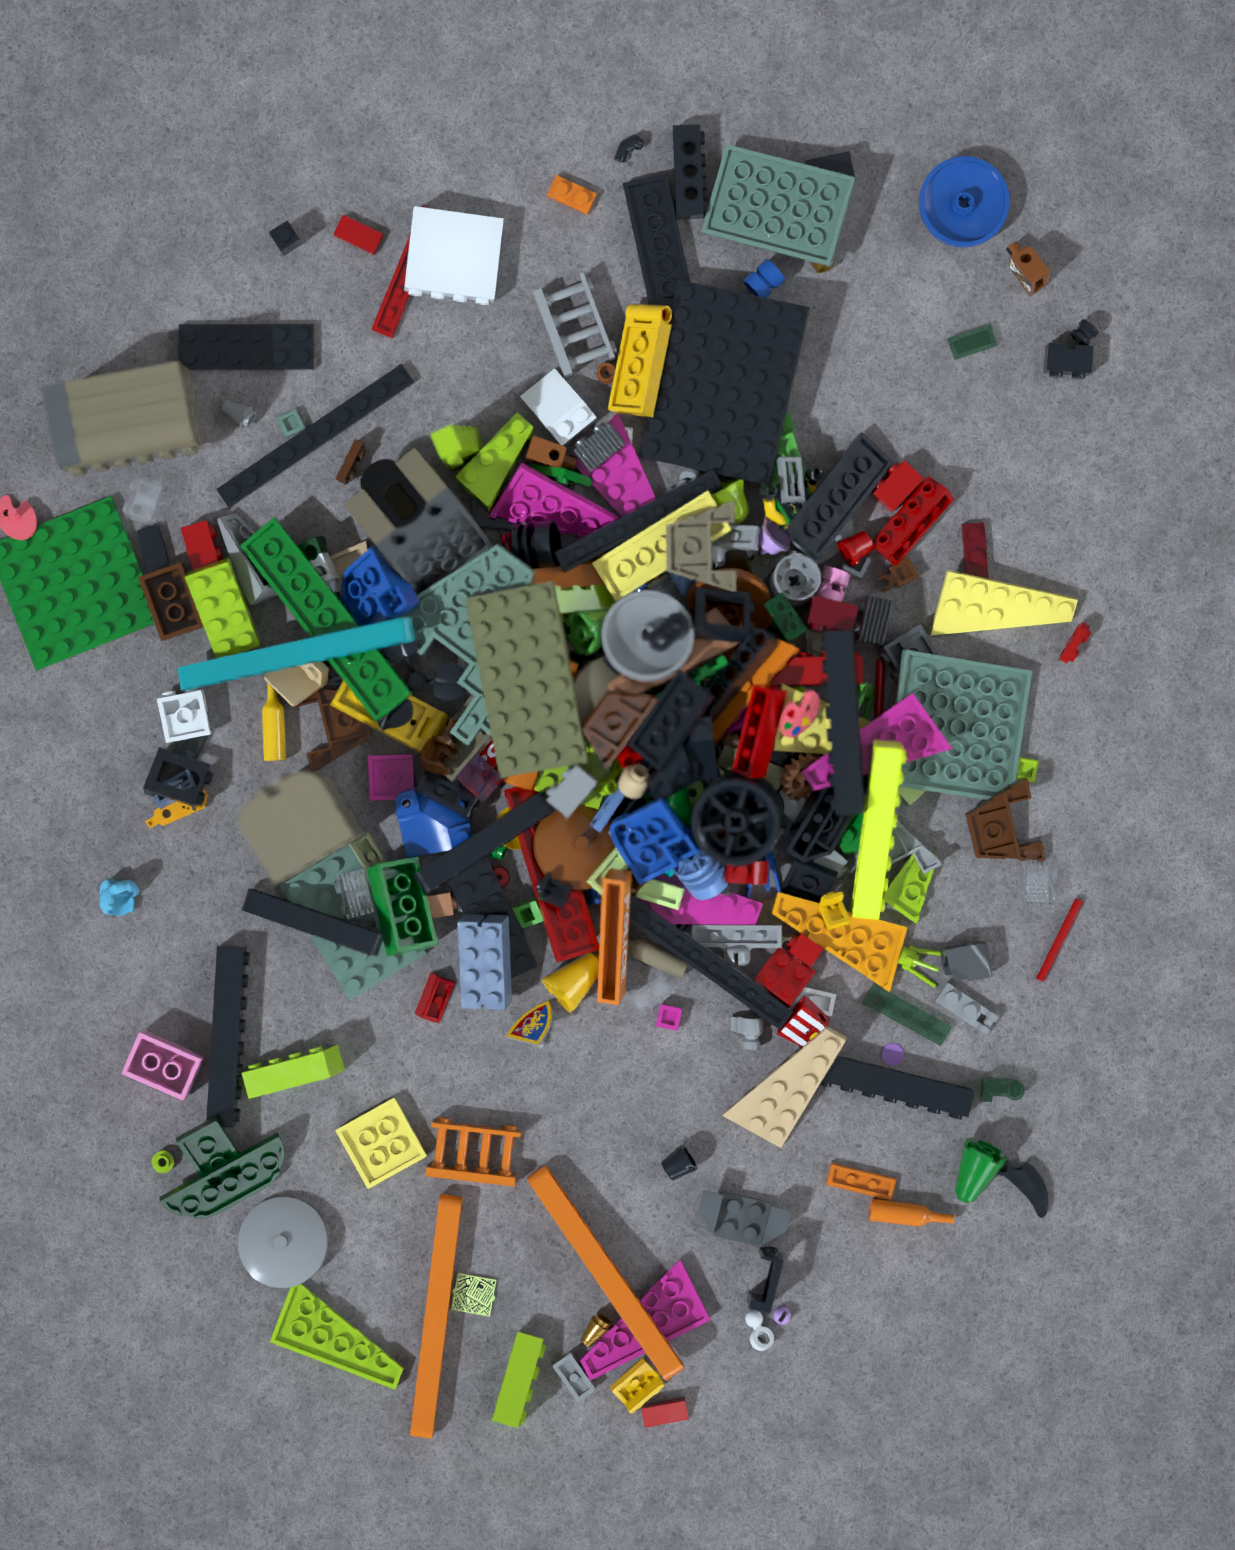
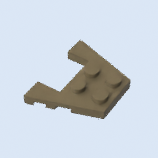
M728 502L719 507L666 525L667 572L736 592L735 570L712 571L711 524L735 523V502Z

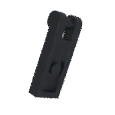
M426 770L414 791L458 814L467 821H471L474 815L473 810L480 803V799ZM461 799L467 803L465 808L459 805Z

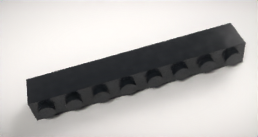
M854 631L824 632L825 637H821V649L826 651V660H822L823 674H827L828 682L824 683V696L829 698V705L825 706L826 719H830V728H827V742H831L832 751H828L829 765H833V774L829 775L830 788H834L835 797H831L832 811L836 810V815L864 814L865 801Z
M219 945L217 946L206 1121L216 1116L222 1127L233 1128L236 1122H240L241 1109H237V1100H241L242 1086H238L239 1077H242L241 1073L243 1072V1064H240V1055H244L245 1042L241 1041V1033H245L246 1019H242L243 1010L247 1009V997H244V988H248L249 975L245 974L246 965L250 964V952H246L247 947Z
M836 1056L819 1084L826 1087H831L832 1084L839 1085L840 1090L853 1093L854 1089L862 1091L861 1095L875 1098V1095L883 1096L884 1101L897 1103V1100L906 1102L905 1106L918 1109L919 1105L927 1107L928 1112L940 1114V1111L948 1112L949 1117L962 1120V1116L969 1117L975 1093L971 1088L841 1056Z

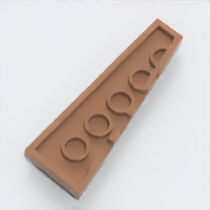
M716 607L704 615V623L730 625ZM694 638L691 653L679 670L686 673L687 670L697 665L700 666L706 663L707 660L720 656L740 646L742 643ZM676 673L665 679L650 682L634 680L621 674L608 683V688L610 691L643 694L651 688L657 687L673 678Z

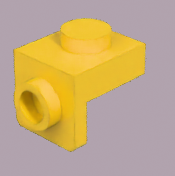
M842 891L837 893L829 892L821 897L819 910L828 930L846 926L850 923V918L842 902L844 897Z

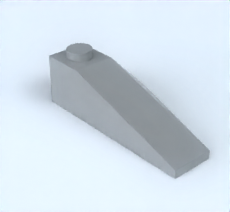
M237 514L219 517L217 521L240 588L250 605L267 602L278 596L240 547L255 532Z

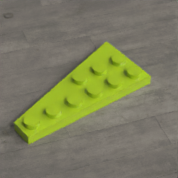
M303 1284L290 1287L270 1343L396 1390L404 1368L400 1363Z

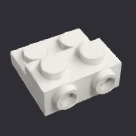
M198 688L184 690L185 693L177 695L174 690L162 693L163 697L157 699L166 743L211 734L204 690H198Z

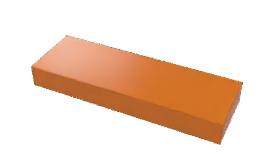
M831 1162L826 1185L892 1201L897 1179Z

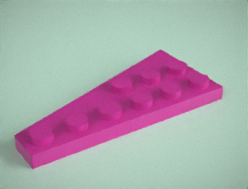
M913 693L860 729L863 776L869 774L874 740L901 742L903 750H906L905 763L952 749ZM828 753L801 771L813 790L830 786L829 775L833 774V765H829Z
M661 874L653 879L685 888L679 910L637 898L672 924L756 925L763 905L761 902L731 892L729 895L718 894L706 900L696 899L676 874L671 877Z

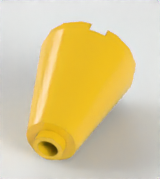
M597 953L585 954L542 979L551 995L554 994L558 999L556 1001L568 1012L571 1013L577 1008L597 980L599 955Z

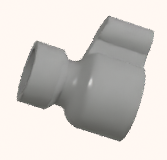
M731 1016L730 1030L745 1035L743 1049L760 1050L761 1041L758 1038L763 1033L764 1018Z

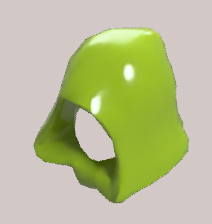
M743 479L720 481L723 489L711 496L718 507L728 502H735V523L728 524L739 525L747 519L749 514L748 502L743 491L744 481Z

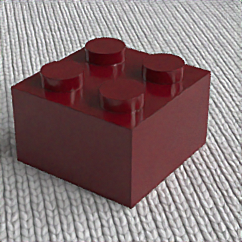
M814 595L810 598L804 625L809 626L808 630L819 633L824 630H853L858 606Z

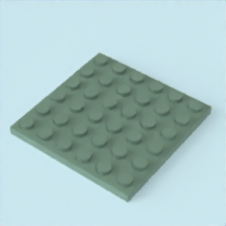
M902 650L894 705L913 693L952 749L901 764L900 772H903V783L898 786L988 800L1014 784L1017 776L1032 671Z

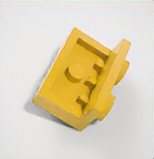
M642 1358L609 1387L632 1414L641 1408L653 1395L657 1394L665 1384L659 1373Z

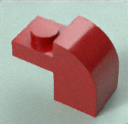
M759 859L748 865H726V883L768 884L769 861Z

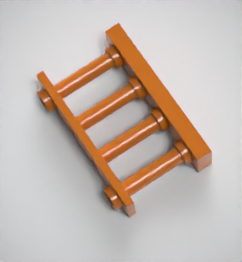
M437 1117V1120H432L431 1127L438 1128L435 1159L432 1165H427L425 1176L515 1187L516 1175L512 1174L510 1170L514 1137H521L522 1130H517V1126L504 1125V1128L455 1123L450 1122V1118ZM447 1129L460 1130L457 1164H454V1167H447L443 1162ZM469 1132L483 1133L479 1167H476V1170L467 1169V1165H465ZM492 1134L505 1136L502 1165L499 1172H490V1168H488Z

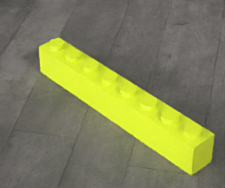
M874 740L865 813L863 814L850 908L852 917L879 920L880 912H884L885 899H882L883 891H887L888 878H885L886 870H890L891 857H888L889 849H893L894 836H891L892 828H896L897 815L894 814L895 807H899L900 793H897L898 785L903 783V772H900L901 764H905L906 750H903L901 742Z

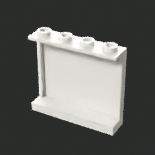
M414 206L404 291H409L408 294L411 296H422V293L431 294V298L444 299V296L453 297V301L466 302L469 299L476 300L475 303L479 305H489V302H493L495 298L503 218Z

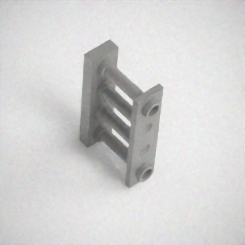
M584 273L579 274L581 283L549 295L548 293L543 294L541 288L533 291L564 378L573 376L572 370L577 365L608 354L610 361H614V354L618 353L614 341L608 340L591 291L594 290L590 277L585 278ZM585 291L589 304L557 316L556 314L551 315L548 308L552 306L551 303ZM591 312L593 313L597 325L565 337L563 335L559 336L556 329L560 327L559 324ZM599 333L601 334L605 346L575 357L566 356L564 349L568 348L567 345Z

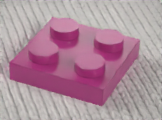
M414 754L368 756L370 801L394 800L399 792L415 787Z

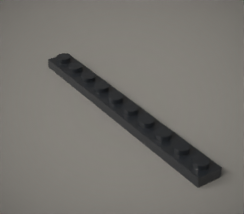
M401 363L216 490L228 508L233 507L413 385L414 381Z
M599 894L597 898L602 901V896ZM632 894L630 895L629 921L776 1028L780 1030L793 1013L791 1009Z

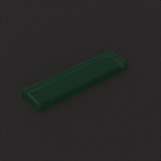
M874 983L862 1002L939 1046H942L952 1028L950 1025Z

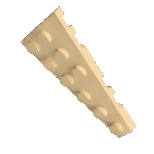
M825 1027L808 1041L802 1049L790 1056L784 1064L778 1066L755 1085L745 1096L743 1095L732 1107L726 1109L722 1116L781 1148L846 1042L847 1037L829 1027Z

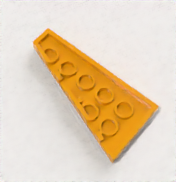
M777 892L772 909L773 915L890 992L908 927L883 920L852 917L850 911H847L850 918L849 925L828 930L819 910L820 903Z

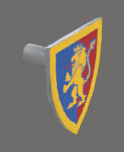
M550 1001L541 1003L527 1011L515 1022L505 1037L543 1048L546 1044L544 1038L552 1023Z

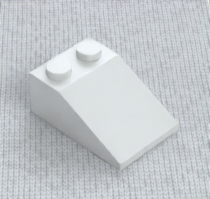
M555 368L520 396L554 440L562 446L568 445L597 421V417Z

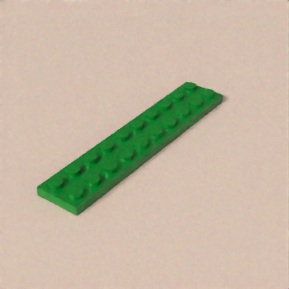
M273 517L240 545L311 638L361 627L277 518ZM378 649L328 660L375 722H379L412 694Z

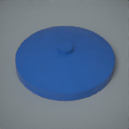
M970 156L954 157L937 165L926 177L919 195V211L927 230L940 242L957 248L975 247L995 236L1007 218L1010 205L1007 184L998 170L988 162Z

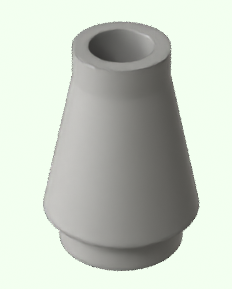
M228 399L222 406V412L226 413L241 427L246 426L249 428L256 419L257 412L253 410V407L232 402Z

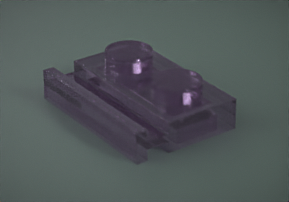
M476 753L475 760L473 762L470 761L457 775L456 779L480 801L484 802L498 786L496 783L500 779L503 780L504 777L500 778L501 774Z

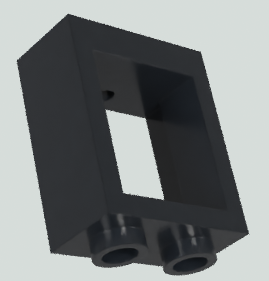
M696 587L693 598L692 620L694 638L743 643L754 627V622L750 621V615H753L754 602L750 601L751 592H733ZM705 603L743 606L742 626L704 623Z

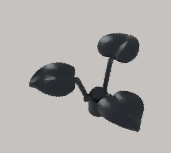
M416 637L411 642L379 648L385 659L391 662H398L402 658L404 659L411 671L408 677L409 690L411 692L413 690H423L430 683H435L433 693L442 700H454L468 692V690L457 683L465 671L455 663H443L435 670V679H427L423 673L415 671L407 656L415 654L418 649ZM405 699L378 722L379 727L382 730L407 724L414 713L413 704L410 700Z

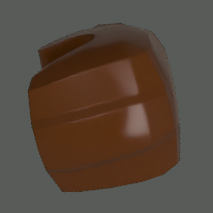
M446 717L440 734L432 735L431 739H428L420 753V761L425 770L438 775H450L451 770L444 765L443 760L449 757L453 762H456L452 751L455 750L457 745L452 741L453 734L450 733L457 723L456 720L452 718L449 720Z

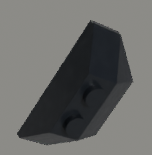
M828 786L813 790L789 829L784 851L804 863L832 854L854 817V814L836 815V810L832 811L831 797H835L834 788Z

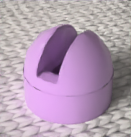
M779 1306L774 1310L773 1318L776 1323L785 1325L791 1319V1312L787 1307ZM783 1312H787L783 1320L779 1321V1318L781 1317Z

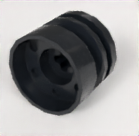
M555 521L537 522L535 527L532 523L514 525L511 543L512 552L515 557L531 569H537L538 564L541 568L560 566L553 553L562 548L560 532Z

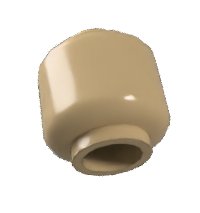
M641 765L627 766L619 778V790L629 798L637 799L642 797L648 789L646 780L650 777L647 769Z

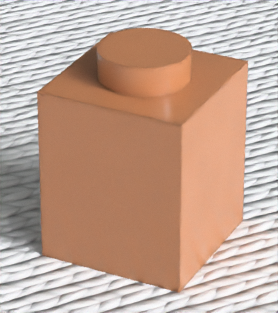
M452 892L427 896L432 918L454 915L455 910L458 909L456 896H452Z

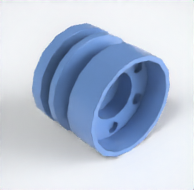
M701 848L699 853L679 862L678 866L673 868V872L684 883L691 895L699 900L715 897L729 884L726 883V865L711 859Z

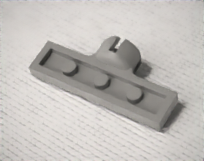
M729 525L732 530L712 542V566L713 563L716 564L715 567L723 566L728 550H757L760 528L758 526Z
M692 924V938L704 947L722 948L724 951V962L730 966L736 964V953H738V966H744L750 962L751 949L782 948V925Z

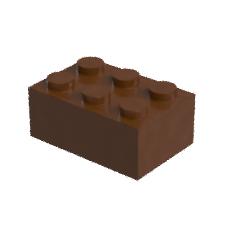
M183 562L138 577L161 641H167L204 628L185 579L186 572L188 571Z

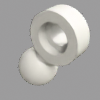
M750 1310L746 1314L745 1321L748 1326L754 1329L750 1335L751 1345L758 1351H765L773 1345L774 1335L770 1329L762 1327L763 1315L761 1312ZM758 1337L762 1338L763 1343L758 1341Z

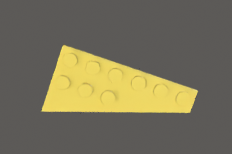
M947 570L930 635L1072 622L1078 600L1069 596Z

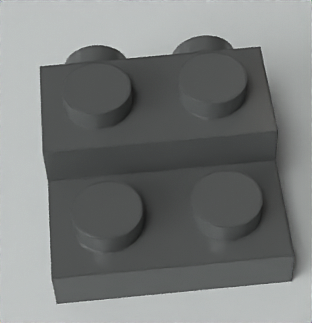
M921 624L879 648L881 652L879 658L884 665L888 664L891 668L890 676L895 684L898 683L902 650L939 655Z

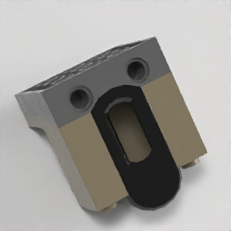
M415 448L406 453L397 462L393 459H381L371 464L364 471L360 479L362 491L344 504L391 565L407 583L411 584L417 595L494 547L463 505Z

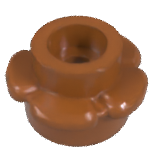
M610 362L601 363L597 368L596 377L603 384H611L614 379L616 366Z

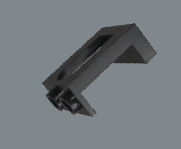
M159 747L143 786L144 794L151 797L156 794L192 806V810L196 811L197 806H202L206 793H203L205 786L210 785L213 773L211 772L210 764ZM168 762L197 773L200 779L197 788L185 791L159 782L166 763Z
M765 1246V1249L759 1248L761 1259L771 1261L764 1292L759 1294L749 1291L747 1303L749 1309L771 1314L784 1260L777 1248Z

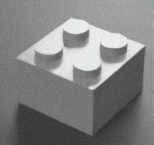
M579 764L575 767L570 765L561 775L564 778L561 784L556 782L547 792L550 796L547 801L567 818L598 782L594 776Z

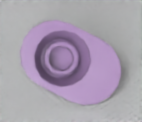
M765 514L759 533L760 553L762 555L766 553L775 555L781 551H788L791 538L778 525L769 520Z

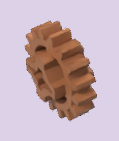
M807 753L804 758L800 754L798 760L792 758V764L785 765L787 770L786 772H781L780 775L783 779L779 780V783L782 785V791L790 799L795 798L799 801L802 796L806 800L808 794L812 793L813 789L801 771L819 759L816 755L812 757Z

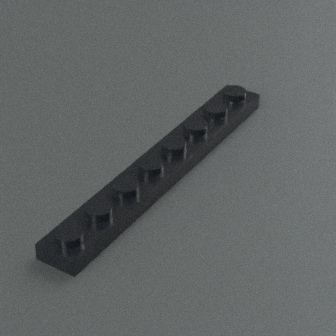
M711 469L553 553L562 571L565 573L638 535L706 491L713 495L722 490L723 487L714 469Z

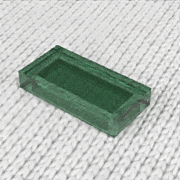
M991 324L947 339L954 361L998 346Z

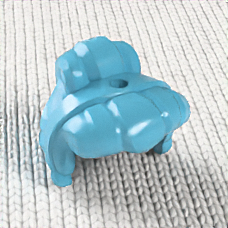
M113 878L103 881L100 886L99 898L100 908L103 913L112 916H123L128 912H134V897L139 894L137 884L131 880L118 881Z

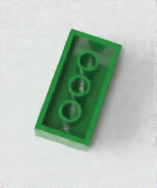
M418 857L378 863L367 869L381 933L385 934L383 942L387 957L425 950L438 945L427 895L423 893L413 877L421 870Z

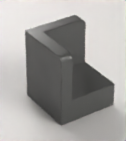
M864 557L859 561V564L850 566L844 561L840 570L861 580L872 558Z

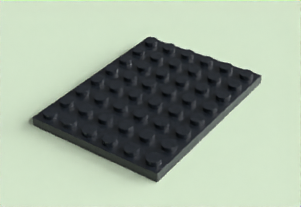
M678 280L671 308L672 317L669 322L671 330L653 417H647L639 457L705 472L714 469L715 473L764 485L771 484L810 307Z

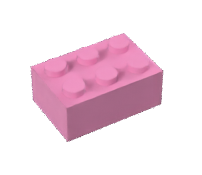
M142 1030L136 1038L121 1074L184 1101L191 1091L205 1056L146 1030Z

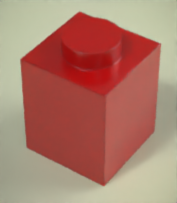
M799 933L798 936L794 934L787 943L789 946L787 951L810 967L824 949L802 933Z

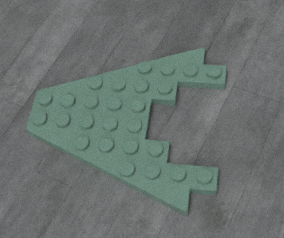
M501 545L494 546L418 594L417 598L420 603L407 614L397 618L411 617L414 636L418 643L416 652L420 655H425L433 641L437 639L469 663V666L457 683L475 697L450 731L467 746L471 745L481 729L491 736L492 734L465 598L531 586L535 576L533 569Z

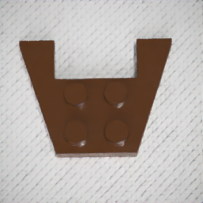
M319 689L295 706L300 707L318 702L329 748L306 753L311 772L318 771L372 737L370 726L330 705L337 690Z
M1026 777L965 813L976 858H1013L1025 861L1027 859L1046 861L1041 840L1020 845L1017 842L1009 804L1032 798Z

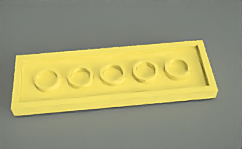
M709 491L701 494L592 563L615 602L667 571L666 525L718 507ZM711 524V541L714 542L730 532L732 529L729 524Z

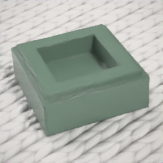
M297 408L276 417L286 439L306 429Z

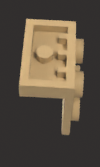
M320 661L269 672L265 675L264 679L294 707L327 685L329 668Z

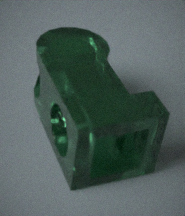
M982 1077L980 1100L983 1102H992L993 1096L1008 1097L1014 1101L1024 1096L1025 1088L1017 1080Z

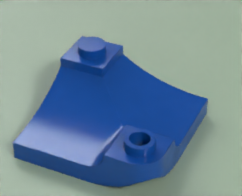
M377 546L370 547L342 575L341 596L343 603L361 627L397 619L410 612L420 603L411 584L405 583L394 572Z
M446 779V780H445V781H447V782H449V783H451V784H453V785H455V786H457V787L460 788L458 781H457L456 783H453V782H452L451 780H449V779ZM416 787L403 790L396 795L394 806L406 858L452 850L472 837L469 821L414 792ZM409 799L410 805L404 807L402 805L403 800ZM461 799L459 805L465 808L464 802Z
M663 797L632 813L620 815L613 820L610 826V834L615 847L640 885L677 867L679 862L699 853L700 850L692 829L687 827L674 814ZM620 824L625 825L626 829L621 828Z

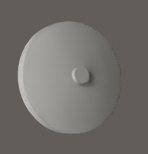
M638 591L621 598L609 610L602 628L603 649L610 663L623 675L645 682L662 680L676 673L687 661L694 641L692 621L685 608L671 596L657 591ZM675 612L684 614L689 621L687 632L668 650L664 652L654 651L649 645V636L652 630L670 614ZM674 623L672 625L675 629H679L681 627L678 623ZM657 638L656 642L658 644H663L664 640L662 638Z
M276 1197L258 1204L244 1219L238 1235L239 1256L245 1269L260 1283L276 1288L293 1287L309 1280L322 1266L328 1250V1233L322 1217L308 1203L291 1197Z

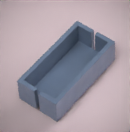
M464 914L458 921L461 1007L481 1009L485 1005V1009L506 1010L512 1002L509 916L488 915L485 919L483 914Z

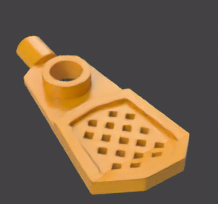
M204 788L203 793H206L202 806H197L196 811L192 810V806L176 801L163 809L157 808L154 810V816L145 821L149 829L157 824L165 826L204 809L209 797L207 791ZM166 809H168L171 812V816L169 818H166L163 815V812Z

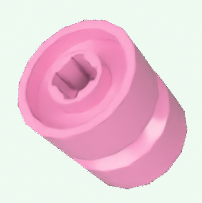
M824 565L821 572L822 582L814 595L842 602L845 595L843 588L848 586L851 574Z

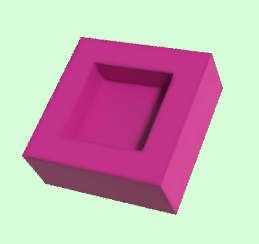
M660 1004L656 1026L678 1031L682 1008Z

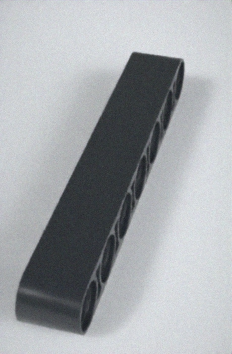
M542 791L417 872L413 877L423 893L428 895L554 813L556 809L547 801L548 796Z
M248 888L242 907L243 911L373 956L379 955L385 935L381 932Z

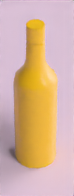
M267 682V701L262 707L264 761L286 760L284 707L277 698V691Z

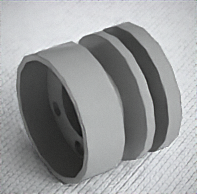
M791 554L784 557L774 568L769 578V591L772 598L783 592L793 608L804 605L818 590L821 582L820 570L810 557L803 554ZM792 579L796 581L793 587L789 585Z

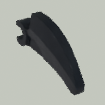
M1007 1159L1005 1162L1007 1168L999 1170L997 1174L1005 1176L1018 1187L1031 1202L1037 1215L1040 1218H1044L1047 1214L1049 1199L1047 1188L1041 1175L1026 1161L1020 1168H1015Z

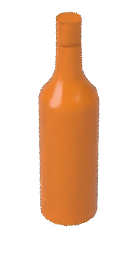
M871 1199L869 1207V1221L917 1227L924 1226L930 1222L954 1224V1215L932 1212L922 1204Z

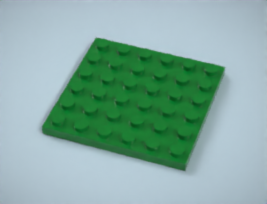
M112 496L37 525L35 533L29 539L17 540L9 536L0 540V582L36 671L155 624L138 578L143 576V572Z

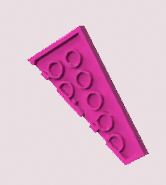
M617 413L608 422L612 424L627 445L593 472L589 471L579 457L575 466L584 476L592 478L591 484L619 515L623 516L654 500L656 497L619 413Z
M523 463L520 464L488 516L491 518H506L509 522L513 523L517 521L532 523L534 527L537 522L553 520L556 522L561 534L566 532L578 535L577 537L579 538L619 518V516Z
M681 1259L639 1299L668 1341L710 1320ZM620 1318L580 1358V1361L589 1379L592 1380L646 1352L624 1320Z

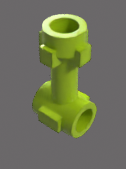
M616 759L611 764L612 770L606 780H599L595 786L596 792L601 796L613 795L617 791V783L615 781L622 774L624 768Z

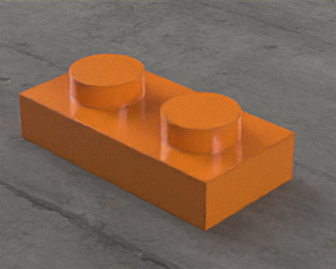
M558 175L555 176L547 193V197L588 215L597 196V193Z

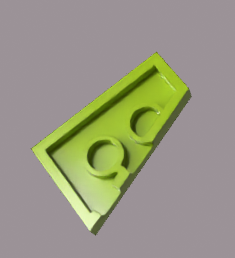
M911 854L889 884L887 891L883 893L882 899H885L887 904L915 924H918L919 915L934 869L924 874L916 858Z

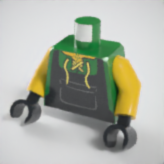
M815 468L814 476L811 469L805 472L806 478L810 480L808 483L806 480L804 481L805 500L818 486L816 481H820L823 477V472L819 468ZM768 483V488L761 487L759 490L760 495L765 497L762 501L765 514L769 520L783 530L804 502L782 503L780 490H777L776 485ZM794 484L795 496H798L797 484Z

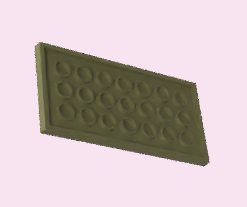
M554 581L465 598L500 778L589 762Z

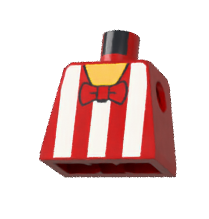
M804 995L791 1009L793 1013L780 1030L778 1029L777 1035L804 1047L808 1041L825 1027H829V1018Z

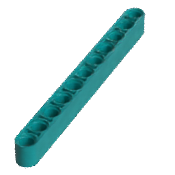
M405 617L181 666L177 668L181 691L191 690L414 641L415 636L411 617Z

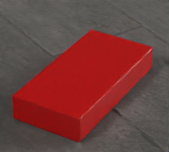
M342 215L333 236L372 255H375L384 236L382 233L345 215Z

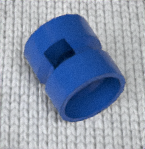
M765 259L757 267V273L751 272L743 279L744 285L753 295L764 298L771 294V288H778L785 281L779 269L768 259Z

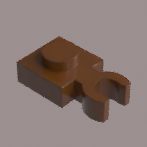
M908 557L902 560L896 567L893 565L888 568L891 573L890 575L883 574L876 580L877 582L882 579L888 581V586L882 589L883 592H887L895 582L898 588L918 578L919 575Z

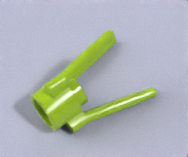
M912 945L909 948L903 947L898 960V964L902 965L901 968L911 972L935 988L937 986L936 983L912 967L920 965L938 972V967L919 960L920 955L916 953L941 956L940 951L917 948Z

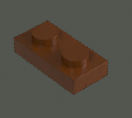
M357 439L354 440L335 478L338 482L346 485L347 481L351 482L356 474L354 467L357 461H362L366 453L363 442Z

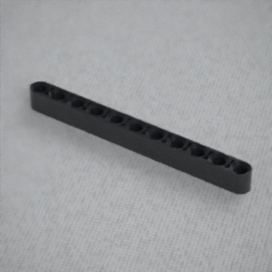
M760 628L752 631L727 661L728 664L724 665L705 689L714 696L706 712H711L712 723L777 646L775 634ZM765 636L766 640L764 644L761 645V640ZM751 653V659L747 662V656ZM736 671L737 675L735 679H733L732 675ZM722 688V694L718 697V691ZM649 787L640 798L634 799L624 796L610 818L614 820L619 817L622 807V814H629L645 805L644 801H646L645 796L650 792Z

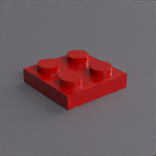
M782 947L776 949L753 982L790 1008L816 971Z

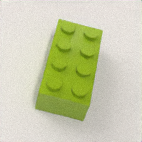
M230 558L186 572V582L216 659L235 655L260 646V637Z

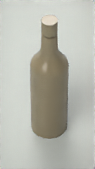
M643 938L628 939V951L634 959L680 979L683 977L688 963L670 950Z

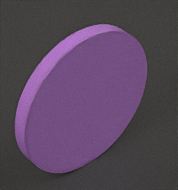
M890 1043L882 1049L881 1056L886 1064L894 1066L903 1060L904 1052L898 1044Z

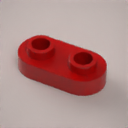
M1083 621L1080 622L1059 655V660L1067 664L1069 661L1073 662L1079 654L1078 646L1081 642L1085 643L1091 634V631H1089L1090 625Z

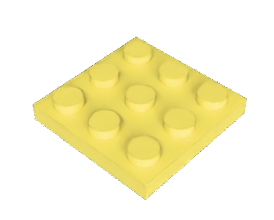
M395 1097L335 1130L368 1189L427 1157L423 1146Z

